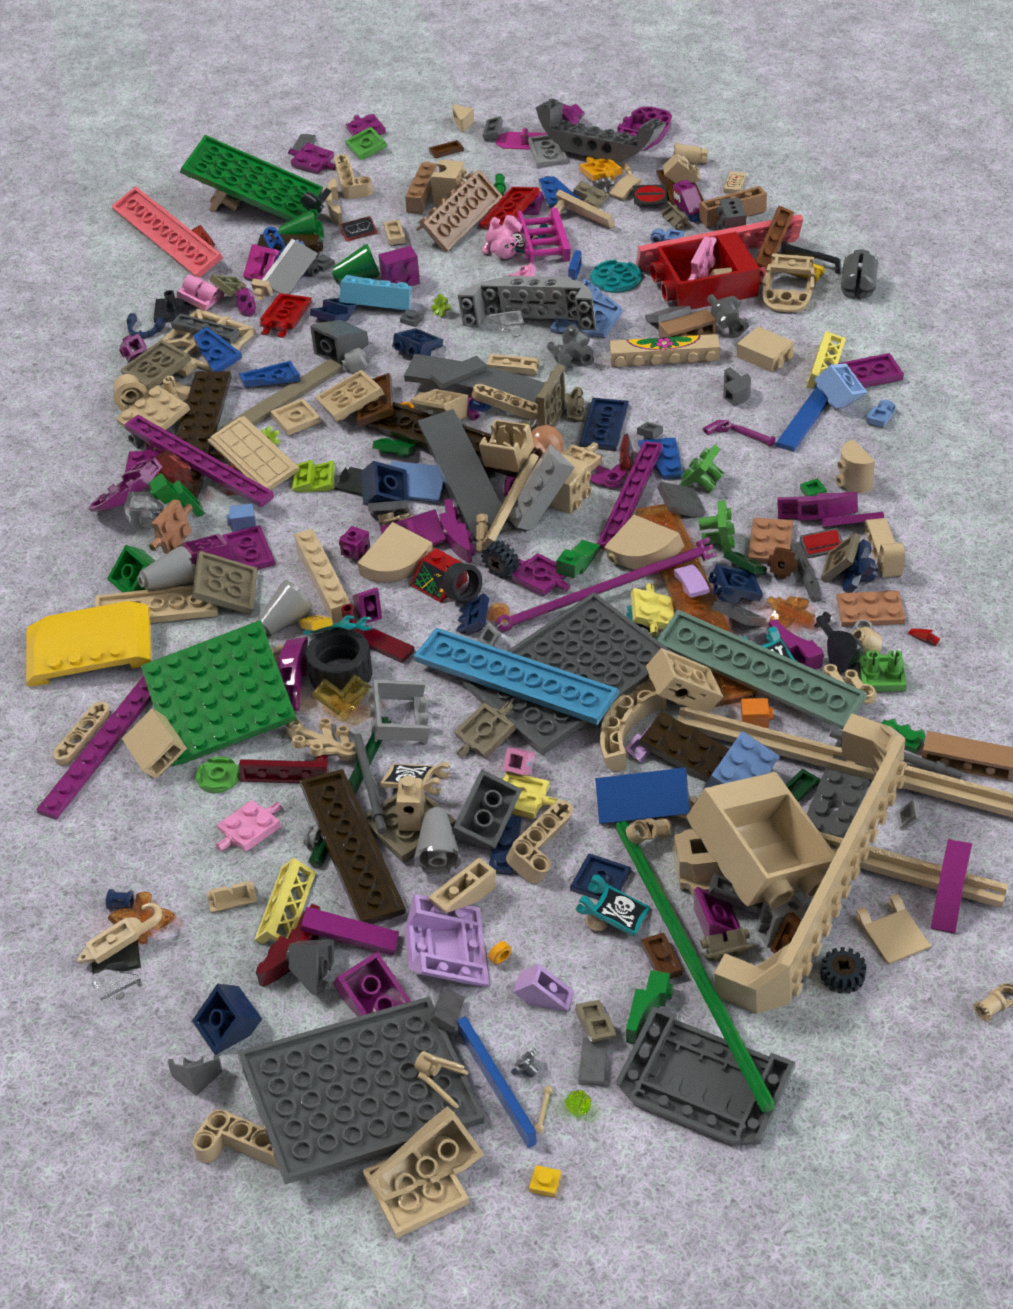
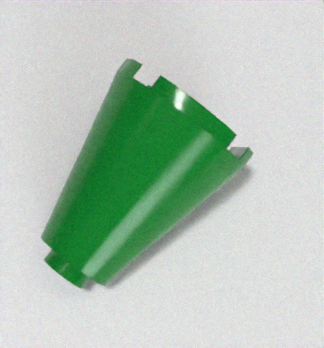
M316 209L298 216L278 229L279 234L320 235V242L324 241L321 238H324L323 225L317 219L319 214Z
M368 244L363 245L333 267L334 271H331L334 280H338L339 283H341L346 275L361 278L380 276Z

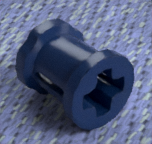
M114 889L108 890L106 895L107 910L119 908L126 909L128 912L132 911L135 902L134 891L129 890L126 893L115 892Z

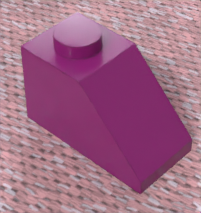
M377 587L353 595L354 608L359 618L371 617L372 619L367 620L366 624L382 619L379 590Z

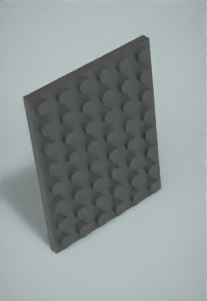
M595 592L508 650V652L618 688L619 695L616 700L623 694L629 695L636 690L638 685L650 679L646 665L661 648L672 651ZM465 679L463 681L464 687L482 703L485 702L492 708L500 710L507 701L512 703L514 708L506 715V718L515 724V731L542 755L589 723L588 721Z
M430 996L238 1051L239 1062L285 1185L398 1150L428 1121L447 1106L456 1114L465 1128L484 1123V1114L466 1075L441 1067L436 1076H429L458 1104V1108L455 1109L431 1086L419 1079V1071L414 1069L415 1062L422 1051L460 1064L446 1031L430 1021L435 1008Z

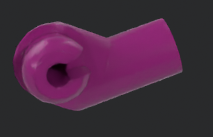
M469 397L467 416L474 421L480 417V414L475 410L478 401L473 397Z
M716 420L703 427V432L707 435L713 432H728L732 427V423L729 420Z

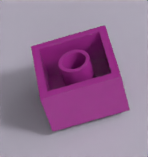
M411 246L378 254L381 280L396 284L403 282L407 283L408 286L420 284L418 256Z

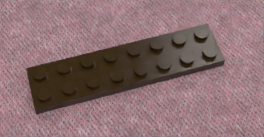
M341 769L300 780L303 794L357 920L372 924L404 915L406 908L344 770Z

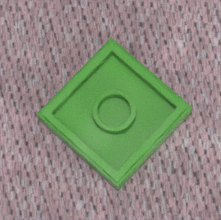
M372 127L345 140L346 146L360 160L387 147V143Z

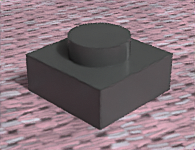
M409 309L400 318V323L416 327L424 319V313Z
M650 422L637 427V435L644 436L645 439L649 440L655 439V437L663 433V426Z

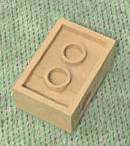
M663 648L646 665L649 678L655 686L656 694L662 699H669L678 705L709 713L723 698L709 667Z

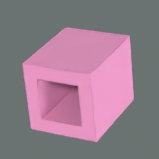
M507 748L503 770L521 775H530L536 753L519 748Z

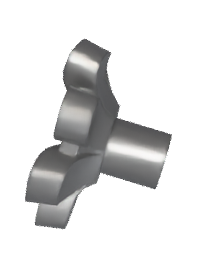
M607 177L605 181L602 178L599 179V182L593 181V187L608 193L607 189L614 185V181H611L610 177Z
M534 1048L530 1052L527 1051L522 1058L523 1060L520 1059L514 1064L515 1067L511 1071L513 1075L526 1071L533 1077L539 1071L533 1064V1059L538 1053Z

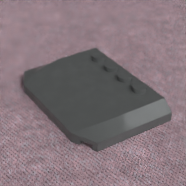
M653 1006L616 1083L629 1100L641 1109L729 1145L761 1144L794 1071L795 1061L772 1052L770 1056L746 1047L775 1102V1108L765 1113L759 1107L724 1038L678 1021L677 1015Z

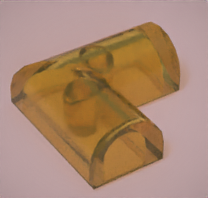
M354 675L341 691L324 679L311 696L346 721L367 696L368 689L372 688V686L357 675Z

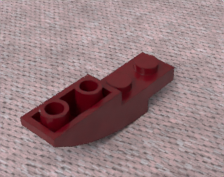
M310 905V908L321 910L318 905ZM305 911L302 913L297 927L291 930L288 938L280 936L276 943L270 946L265 960L257 966L256 975L259 986L265 987L291 971L286 958L290 943L319 940V935L300 931Z

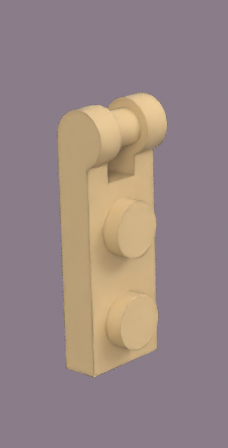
M490 354L487 362V367L511 373L527 374V376H536L540 361L537 358Z

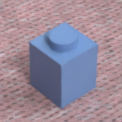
M253 503L229 506L230 514L226 515L227 524L232 526L233 532L256 526Z

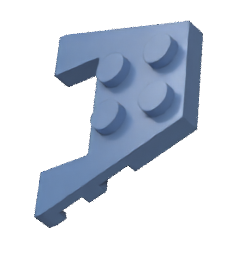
M585 278L582 283L592 292L597 330L581 331L587 333L589 337L605 338L623 311L617 303L601 293L597 286L594 287ZM556 319L550 330L551 332L563 333L569 325H575L579 328L578 319L575 322L566 319Z

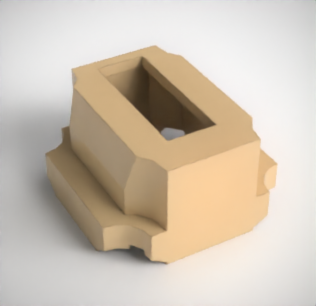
M693 829L684 830L682 833L674 835L673 858L680 889L686 888L694 896V889L697 886L709 891L713 874L725 877L717 861L709 854L702 839Z

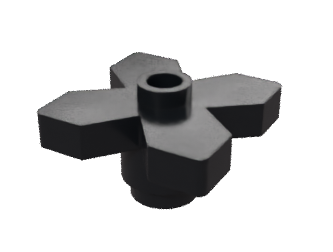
M326 188L319 197L307 191L299 202L308 211L316 209L318 214H320L325 207L323 203L332 191Z

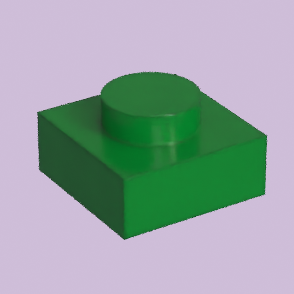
M819 479L800 484V490L805 496H817V493H827V489Z

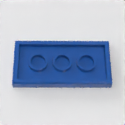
M685 767L595 778L599 824L686 815L690 812Z

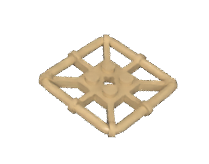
M197 309L196 312L189 315L199 319L207 318L216 321L218 324L240 329L239 336L242 337L236 343L230 344L238 351L256 334L253 326L232 320L228 316L223 317L201 309ZM172 328V331L162 338V340L176 348L186 347L187 349L184 352L189 354V356L193 355L196 351L200 352L192 333ZM177 335H184V337L180 339L172 340ZM190 357L191 360L197 362V367L212 371L207 362Z

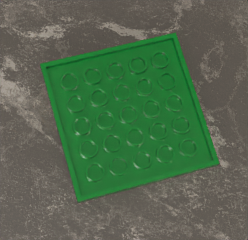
M261 620L141 665L154 709L168 719L187 747L172 763L173 766L187 763L297 720Z

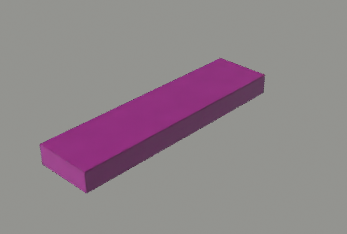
M306 907L300 931L389 955H394L399 931Z

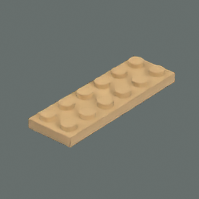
M194 585L96 595L95 607L124 601L147 604L150 608L151 623L218 616V605L192 598Z

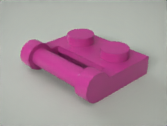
M252 244L243 277L252 280H262L274 264L279 251ZM268 254H270V255H269V258H268V261H267V265H266V268H265L264 275L262 276V273H263V270H264V267H265V263H266V260H267V256H268Z

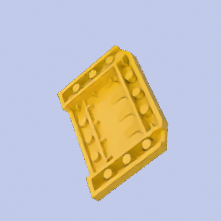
M124 601L46 616L26 627V684L28 687L49 684V678L129 663L131 668H138L152 661L150 608L147 604Z

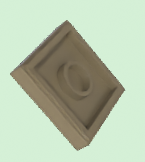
M852 534L828 552L821 575L823 582H829L853 564L861 538L858 534Z

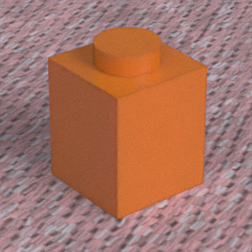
M768 698L741 699V722L769 728V720H773V707H769Z

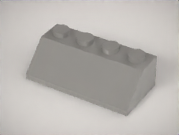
M553 445L548 446L530 473L507 517L517 528L529 531L534 529L575 468Z

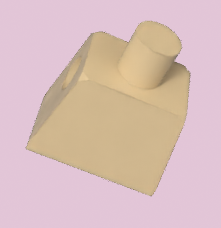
M405 776L399 779L397 792L399 831L421 830L425 804V793L421 778ZM408 806L414 808L413 813H407L409 811Z

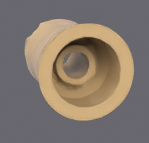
M675 142L674 154L677 153L680 156H684L690 164H707L708 149Z

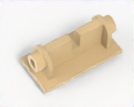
M248 880L233 884L232 888L229 889L227 886L216 889L211 888V891L206 892L211 913L257 902L253 881L248 882Z

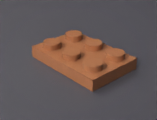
M753 517L748 557L758 563H768L769 555L774 554L776 547L790 549L793 520ZM780 561V564L785 565V562Z
M899 591L836 594L842 627L854 626L859 620H868L872 625L905 624V615Z

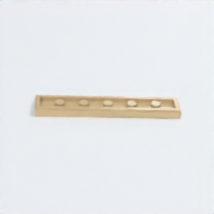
M534 453L527 458L481 544L483 549H486L494 542L500 533L539 457Z

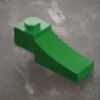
M161 473L149 482L152 488L150 493L156 500L160 499L164 504L170 503L172 500H179L182 507L190 504L193 508L191 512L197 517L205 514L201 503L179 480L171 484Z
M581 540L572 550L565 549L556 560V573L575 579L578 573H584L600 550V545Z
M650 970L646 990L636 988L626 1027V1043L635 1044L653 1006L657 1008L660 1006L665 1007L667 998L672 999L674 984H670V973Z

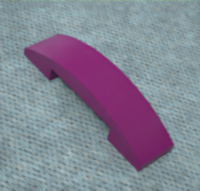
M948 839L931 929L954 934L956 932L972 843Z

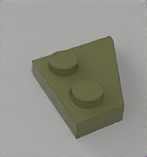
M212 274L209 280L229 297L235 296L239 289L246 287L245 283L234 276Z

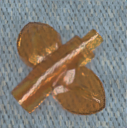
M769 596L767 599V604L771 605L772 610L775 611L770 621L777 619L785 628L790 627L793 622L809 628L815 621L816 615L805 611L809 607V600L804 597L788 596L784 600L781 597L774 598Z
M145 891L139 892L136 895L134 910H117L109 914L108 920L115 925L126 917H135L143 923L155 913L153 909H141L143 905L152 903V894ZM161 908L162 918L160 922L140 935L138 942L140 944L148 943V937L152 935V929L159 930L166 927L176 918V914L169 909Z

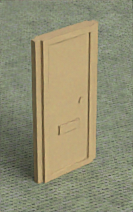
M245 416L239 417L208 439V442L238 471L269 490L274 489L299 470V467Z

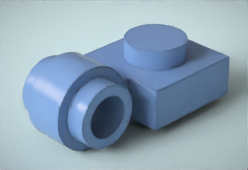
M657 228L652 231L650 239L652 243L663 240L684 237V231L668 229L667 232H664L662 229Z
M886 399L880 400L878 406H874L867 415L866 423L884 428L891 415H893L896 404Z

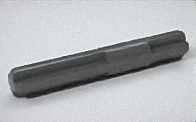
M799 542L792 543L791 550L797 551L795 560L798 561L797 567L809 598L812 602L820 601L821 592L802 545Z

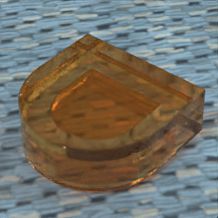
M505 603L492 604L487 613V620L496 621L501 615L509 616V606Z

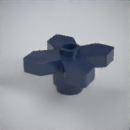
M865 539L859 542L853 564L841 572V574L845 575L842 581L843 591L847 593H852L857 589L860 580L872 582L878 574L875 560L869 558L872 551L871 543Z

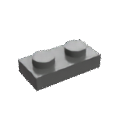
M501 116L486 120L483 132L484 141L496 140L500 137L503 124Z

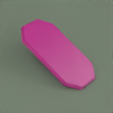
M526 128L522 129V132H505L497 138L496 145L503 149L530 150L528 138L547 135V133L528 132Z

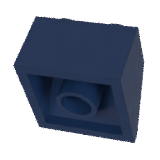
M373 460L361 471L363 505L368 506V503L408 501L407 474L405 469Z
M217 983L192 1022L214 1055H217L251 1036L262 1018L239 986Z

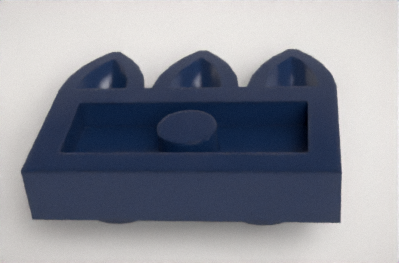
M485 593L468 601L459 609L463 614L457 621L463 623L456 628V631L466 632L470 635L485 627L489 597Z

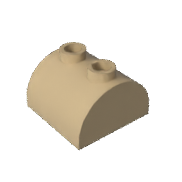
M854 440L846 442L841 448L840 460L837 462L839 476H836V483L839 487H843L850 492H869L873 489L875 460Z

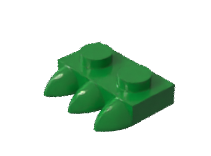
M380 438L373 441L372 449H378L379 453L389 454L390 452H395L397 456L407 457L408 454L414 452L415 444L410 442L403 443L402 440L391 441L390 438Z
M895 718L888 721L884 719L882 724L892 727L905 737L904 750L914 754L918 752L926 737L923 729L914 731L911 730L910 724L898 725Z

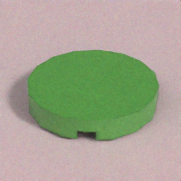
M222 756L208 759V762L204 765L202 763L196 771L198 786L210 793L225 792L234 787L240 778L239 766L232 759Z

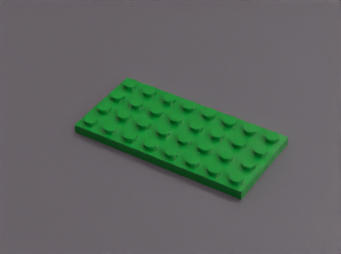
M207 135L203 136L180 170L181 174L288 221L308 212L302 206V203L299 202L307 191L319 197L323 190V186Z

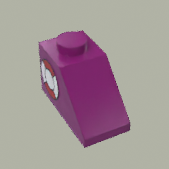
M682 180L679 183L673 184V202L689 216L699 213L701 199L696 187L688 180Z

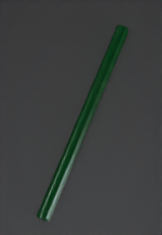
M381 717L382 723L391 724L389 717ZM374 733L371 734L365 746L369 765H371L383 741L377 740L375 742ZM359 760L348 780L355 796L364 779ZM321 835L308 859V863L314 868L321 866L328 852Z

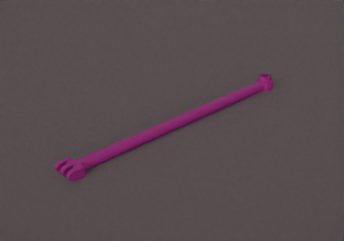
M710 537L697 541V547L520 613L511 616L501 615L496 620L495 626L501 624V621L505 619L508 621V626L501 624L497 630L507 632L514 625L579 602L593 592L598 595L702 557L704 562L716 557L717 554L716 552L707 553L714 549L713 545L704 546V544L711 541Z

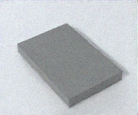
M548 135L528 138V144L537 168L568 163L566 152L562 151V147L556 144Z

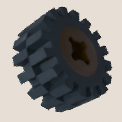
M496 540L483 550L481 554L483 558L482 563H485L484 567L489 569L488 572L490 574L493 572L494 576L498 575L500 579H507L517 570L520 561L517 559L518 555L513 553L515 550L513 548L510 549L508 543L505 545L504 541Z
M841 947L840 951L837 948H833L832 953L828 951L826 956H823L820 973L821 980H824L823 984L825 986L830 984V990L834 991L837 988V993L841 994L842 990H846V994L851 993V988L854 992L857 991L858 986L862 987L865 981L867 967L864 957L860 958L859 952L853 954V949L849 948L848 952L845 951V947Z

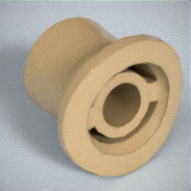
M131 374L119 376L113 384L115 392L114 401L121 411L127 410L138 399L148 393L146 387Z

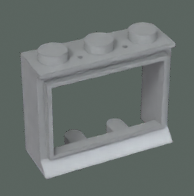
M373 681L372 688L368 689V701H372V704L369 706V716L373 717L371 719L370 731L374 733L375 742L377 740L421 741L427 744L430 725H427L428 713H425L427 698L423 697L425 682ZM380 699L413 700L415 725L382 723Z

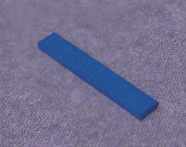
M817 386L776 442V447L794 452L829 403L828 397Z
M466 1017L458 1019L459 1035L527 1148L536 1145V1130Z

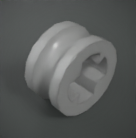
M313 826L307 827L303 839L305 846L312 845L313 848L315 847L321 835L318 828L314 829Z

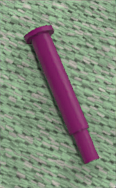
M732 424L731 427L732 430L768 444V447H771L776 440L774 436L769 437L743 426Z

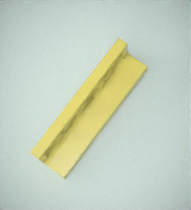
M825 331L806 385L807 388H814L816 383L814 379L828 367L825 362L829 361L831 365L838 364L846 338ZM831 340L838 342L840 344L834 345ZM828 351H833L835 355H830Z
M292 858L280 869L255 937V941L260 944H264L270 939L276 942L281 936L276 933L278 926L283 925L287 934L285 938H288L291 930L295 929L298 925L316 872L295 858ZM298 870L307 875L305 882H300L297 874ZM295 888L300 896L299 900L294 901L291 894V889ZM290 906L293 914L292 919H287L284 912L285 907Z

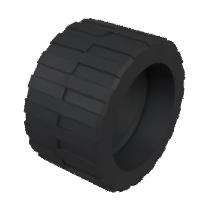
M343 628L327 630L315 636L306 648L310 682L319 693L330 697L350 696L365 688L368 682H370L373 674L370 648L367 639L362 634ZM338 659L352 660L343 665H327V663Z

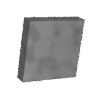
M674 306L646 314L645 319L647 322L660 323L691 314L690 306Z
M665 482L659 483L657 489L669 512L699 518L704 517L706 511L694 488Z
M407 500L368 503V511L370 515L389 512H409V503Z
M715 601L712 607L713 610L747 626H764L767 618L731 602Z

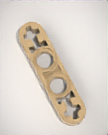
M476 384L474 386L472 397L475 400L530 420H536V403L487 385Z
M94 703L53 751L56 764L61 766L68 765L76 758L109 718L110 709L107 703ZM88 724H92V725H93V727H91V728H89V729H84V728H83L85 725H88ZM74 739H81L79 743H71Z

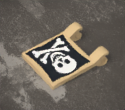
M442 762L436 766L393 763L380 785L386 788H398L400 778L412 776L422 779L424 790L433 795H438L441 792V788H435L433 784L439 785L441 780L439 778L431 779V777L435 774L442 779H447L450 776V772H444L442 768L448 769L450 763Z

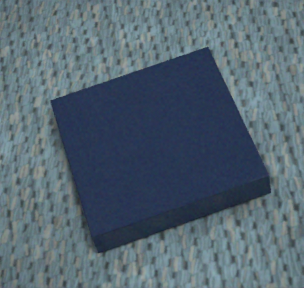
M588 853L570 885V891L599 900L603 893H593L588 889L589 884L592 882V877L599 875L609 886L621 891L632 872V867Z

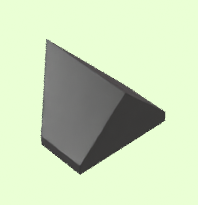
M214 1055V1060L204 1062V1056H201V1059L198 1061H189L183 1058V1065L175 1064L174 1059H168L172 1077L194 1095L199 1094L222 1073L219 1055Z

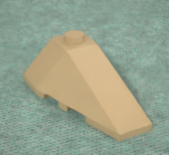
M447 1106L417 1131L368 1180L383 1201L413 1191L416 1187L439 1181L440 1178L463 1172L481 1158L484 1153L456 1114Z

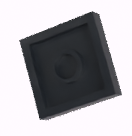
M173 290L165 291V298L156 299L154 323L158 318H164L166 322H172L179 314L188 316L190 314V303L178 297L175 298Z

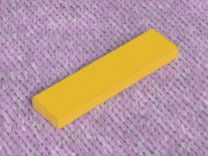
M321 615L310 616L298 621L300 628L311 631L333 625L330 617Z

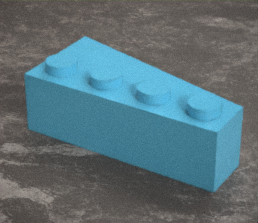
M346 275L341 281L339 302L409 310L412 286H408L407 283L403 282L396 284L386 280L379 281Z

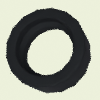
M459 562L451 565L445 572L443 589L450 599L466 603L476 598L480 593L482 575L476 566ZM463 571H467L469 576L468 586L462 594H459L456 588L457 579Z

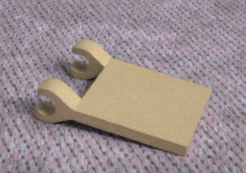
M898 894L890 896L891 901L888 903L894 912L893 914L872 922L867 909L863 907L856 910L857 915L855 916L859 925L863 927L888 965L931 948V945L906 910Z

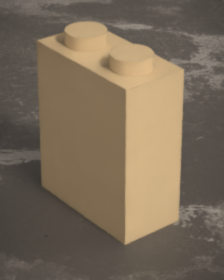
M756 327L737 343V358L772 373L777 368H781L785 361L792 359L795 352L794 341L761 327Z
M153 708L122 738L142 771L153 778L159 777L187 749L168 719Z

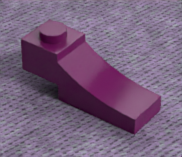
M777 619L769 621L768 628L775 626L778 629L782 641L795 660L815 670L822 667L824 652L813 640L807 641L796 636L781 625Z

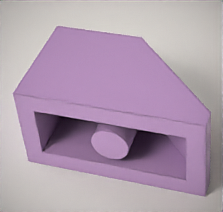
M537 964L519 973L513 993L530 1005L568 1011L574 991L540 964Z

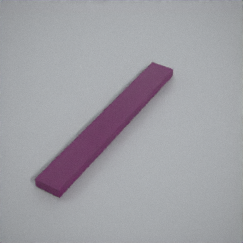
M643 442L597 542L600 545V549L605 550L606 544L633 516L663 449L662 443Z

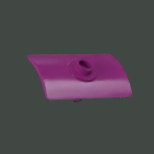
M435 509L394 522L432 542V546L446 541ZM390 524L380 527L382 534Z

